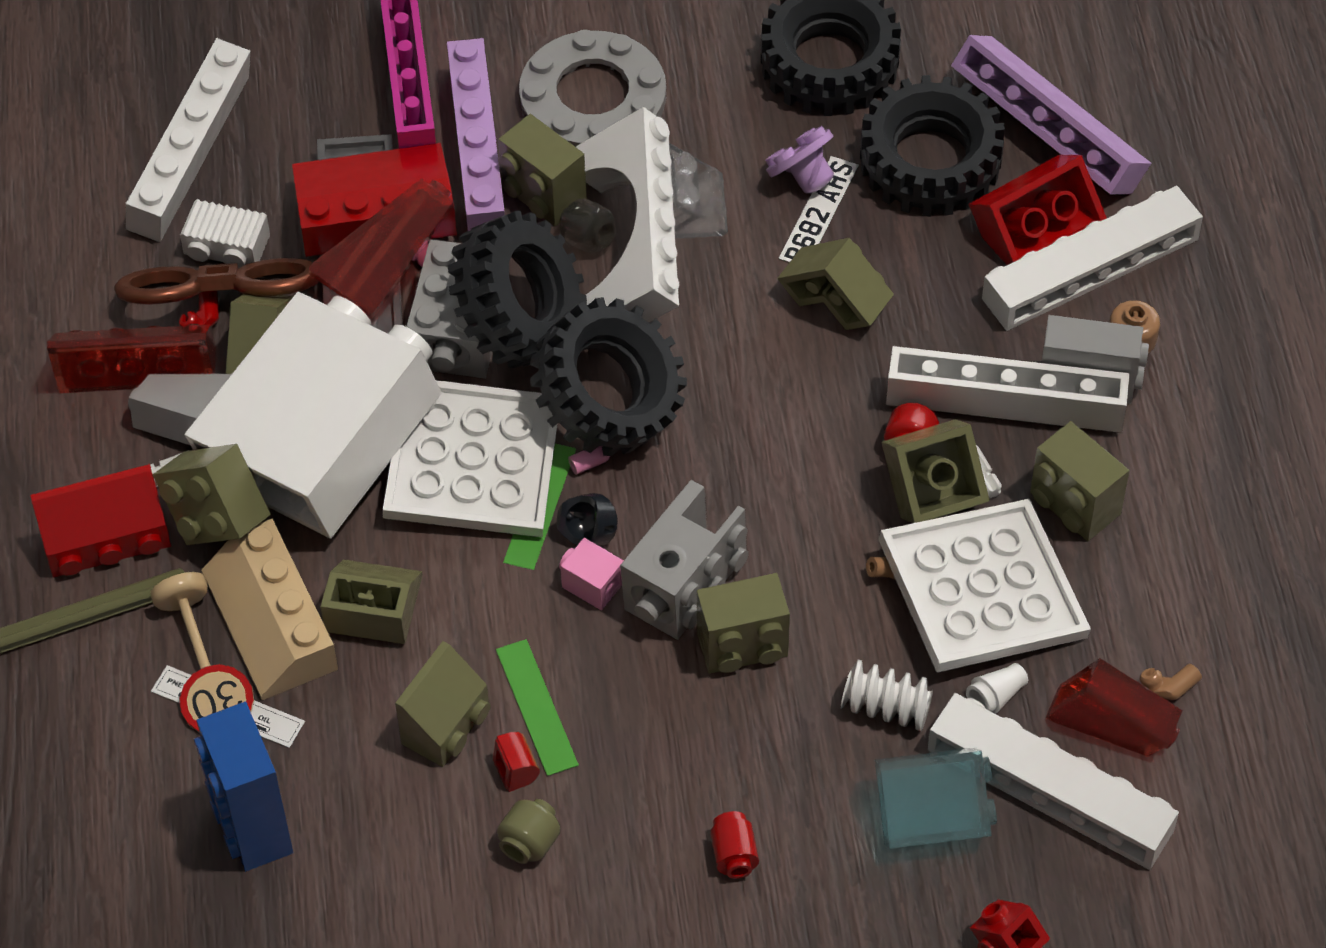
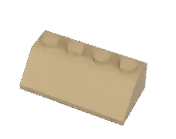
M273 519L258 524L240 539L228 540L204 566L202 574L206 578L207 585L261 700L338 670L334 644Z

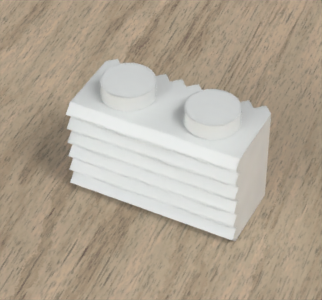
M199 199L194 201L180 234L183 253L192 259L201 262L211 259L224 262L225 264L238 263V268L260 261L265 245H267V240L270 237L267 215L265 213L259 214L257 211L237 209L234 206L230 208L228 205L222 206L220 203L216 205L213 202H201Z

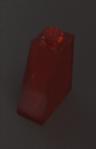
M1099 658L1060 684L1046 718L1054 723L1149 757L1162 748L1168 749L1175 742L1180 731L1177 723L1183 710Z

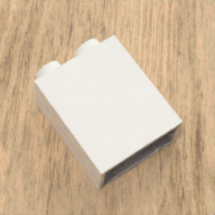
M297 292L184 435L193 450L238 444L267 507L331 539L391 461V458L397 453L442 394L427 363L433 354L432 349L419 334L403 325H394L389 333L371 326V321L363 310L346 298L334 296L326 305L301 292Z

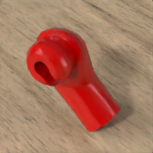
M203 291L199 293V310L196 313L188 311L187 316L183 314L180 317V328L185 331L187 336H201L218 322V292Z

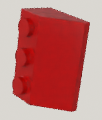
M1057 155L969 203L982 238L1006 265L1020 260L1028 252H1037L1053 244L1060 237L1071 236L1085 229L1086 226L1094 221L1107 219L1082 155Z
M150 464L30 495L53 578L61 575H74L81 570L103 564L112 565L122 559L141 554H154L161 549L171 547Z

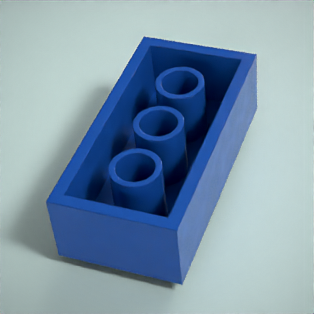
M242 702L197 719L200 736L193 740L200 757L199 763L205 777L204 783L211 799L209 802L217 824L222 826L225 834L223 835L231 858L240 857L246 872L293 854L276 771L247 702Z

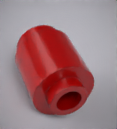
M737 811L725 812L715 817L710 835L717 870L734 879L748 876L759 864L751 822L746 819L744 813Z

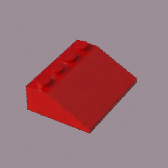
M441 143L292 164L306 257L457 235L453 197Z

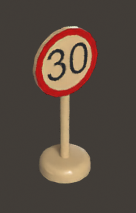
M186 572L162 580L154 586L150 596L153 604L160 610H181L201 669L193 673L183 685L179 698L180 708L188 725L199 732L196 721L199 718L245 701L250 712H252L254 695L253 688L243 673L230 666L221 664L210 665L190 607L206 595L207 581L202 573Z

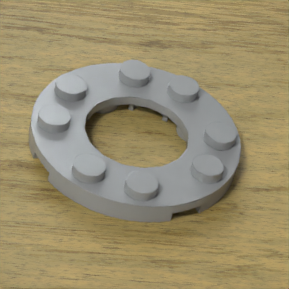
M580 30L552 40L541 47L529 59L520 78V104L524 117L531 113L576 147L642 107L657 117H661L666 103L665 74L657 58L645 46L629 38L627 35L607 31ZM586 64V67H589L590 64H603L610 66L611 70L616 69L621 73L622 78L629 85V92L624 101L614 110L602 114H582L572 111L561 102L557 94V85L563 75L573 73L580 65Z

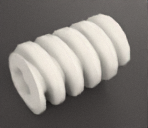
M858 659L848 675L842 696L841 709L850 699L851 711L857 714L860 712L864 704H866L867 716L874 718L882 708L883 720L885 722H890L898 713L901 726L906 727L914 717L916 730L922 731L930 708L933 690H927V678L925 677L921 678L916 687L911 686V676L907 672L899 683L895 682V673L892 668L889 669L884 678H880L877 664H874L869 672L865 674L863 673L862 660Z

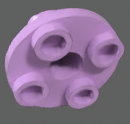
M822 126L808 130L795 139L798 143L797 147L794 149L792 147L782 148L765 160L769 166L766 171L770 177L776 176L783 171L792 173L805 193H813L822 189L834 176L832 169L823 157L822 147L833 138V134L829 129L824 130Z

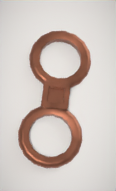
M296 258L261 260L246 264L238 268V263L199 266L198 270L179 266L157 267L132 272L123 276L115 284L114 289L119 299L141 305L173 303L189 299L203 291L231 289L247 295L278 296L304 291L315 286L322 277V271L316 263ZM274 274L297 275L294 277L278 280L255 279L258 277ZM162 282L182 283L179 285L165 288H139L141 286Z

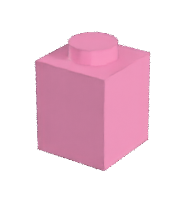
M583 538L575 549H568L560 561L559 568L561 569L562 588L602 611L622 586L620 565L624 560Z

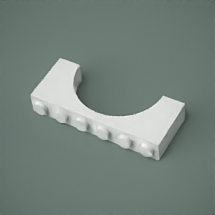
M644 107L577 145L576 148L582 151L585 156L586 183L601 193L616 186L633 185L637 201L636 220L629 243L622 257L608 276L597 287L586 294L587 305L595 298L604 297L606 306L616 298L624 300L625 310L631 311L637 305L644 309L642 318L647 322H651L679 306V281L677 278V249L675 247V218L673 215V188L669 151L670 131L668 124L661 117H657Z

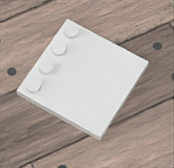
M436 380L442 394L397 453L391 458L383 505V518L542 537L557 425L552 428L547 422L553 416L547 406L539 408L536 403V399L542 393Z
M1030 499L881 530L878 540L936 672L1088 638L1091 628Z

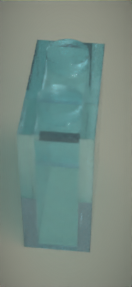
M974 747L875 759L884 844L888 848L992 836L990 825L997 823L994 800L987 799L986 783L992 781V772L989 757H983L981 750Z

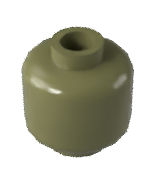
M535 799L534 801L518 800L497 828V835L500 840L499 847L502 852L510 859L521 864H526L528 861L537 862L545 857L560 835V824L555 817V809L541 799Z

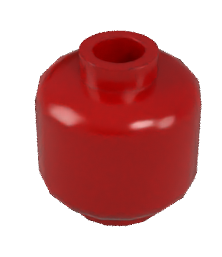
M919 403L901 404L890 415L884 432V441L938 425V418L932 410Z

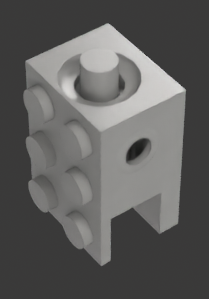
M430 239L407 327L419 334L431 347L433 354L427 361L431 371L486 379L492 352L482 354L477 349L479 340L476 336L467 337L464 329L468 325L464 317H456L454 311L455 308L460 307L457 296L450 295L449 286L455 284V276L448 273V265L457 262V259L451 252L454 246L461 243Z
M690 480L620 565L624 610L677 640L687 628H694L697 624V590L725 584L733 571L738 572L748 558V551L746 550L748 529L745 523V509L737 506L715 534L707 530L705 488Z

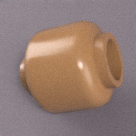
M1138 300L1120 303L1112 311L1109 323L1143 327L1142 343L1149 344V354L1155 348L1160 330L1158 313L1148 303Z

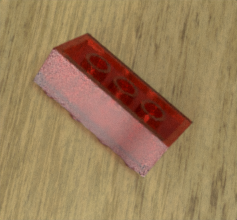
M189 324L173 327L150 326L148 328L136 329L112 328L99 331L73 330L55 333L47 341V351L59 393L132 390L138 388L149 374H215L216 346L211 324Z

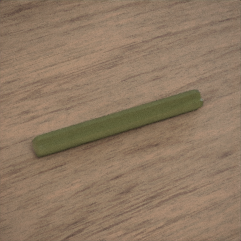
M178 568L0 628V653L152 603L150 595L155 585L164 579L185 572L183 569Z

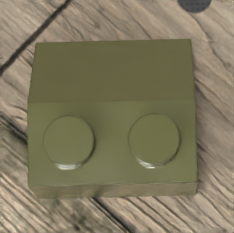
M444 641L441 642L395 703L401 744L444 767L451 756L456 757L459 755L466 744L467 734L475 724H482L490 711L491 705L488 698L487 684L455 649Z

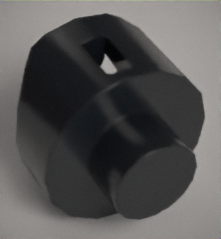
M589 493L569 498L559 507L557 529L575 545H578L583 538H586L598 546H603L614 538L617 531L618 517L615 507L602 494Z

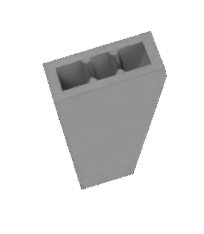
M149 374L138 388L133 389L129 396L128 407L131 410L133 428L190 445L184 434L232 374Z

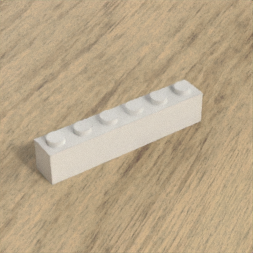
M216 38L126 203V230L161 242L249 78L250 50Z
M1178 186L1164 192L1158 191L1147 200L1134 206H1126L1115 215L1102 221H1094L1086 226L1085 229L1071 236L1060 237L1053 244L1037 252H1028L1020 260L1005 267L999 266L994 268L984 277L982 300L1005 330L1008 331L1197 241L1203 216Z
M893 346L886 405L899 406L905 403H919L933 411L1062 426L1072 421L1079 428L1122 432L1127 406L1129 373Z
M954 693L930 729L928 751L1148 870H1151L1175 830L1179 812L1173 809L1165 800L1146 795L1135 789L1126 779L1113 777L1101 771L1090 760L1069 754L1060 749L1051 739L1046 737L1039 738L1024 730L1015 720L1007 717L1002 718L987 710L982 703L973 698L966 699Z

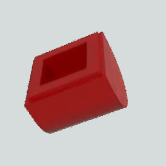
M509 732L497 736L495 739L493 761L506 790L511 792L535 781L540 774V770L524 735L520 732Z

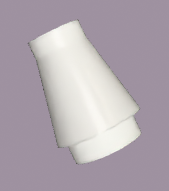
M1013 663L1006 668L973 678L971 685L966 689V697L979 701L987 710L996 714L1020 688L1027 685V673L1022 666Z

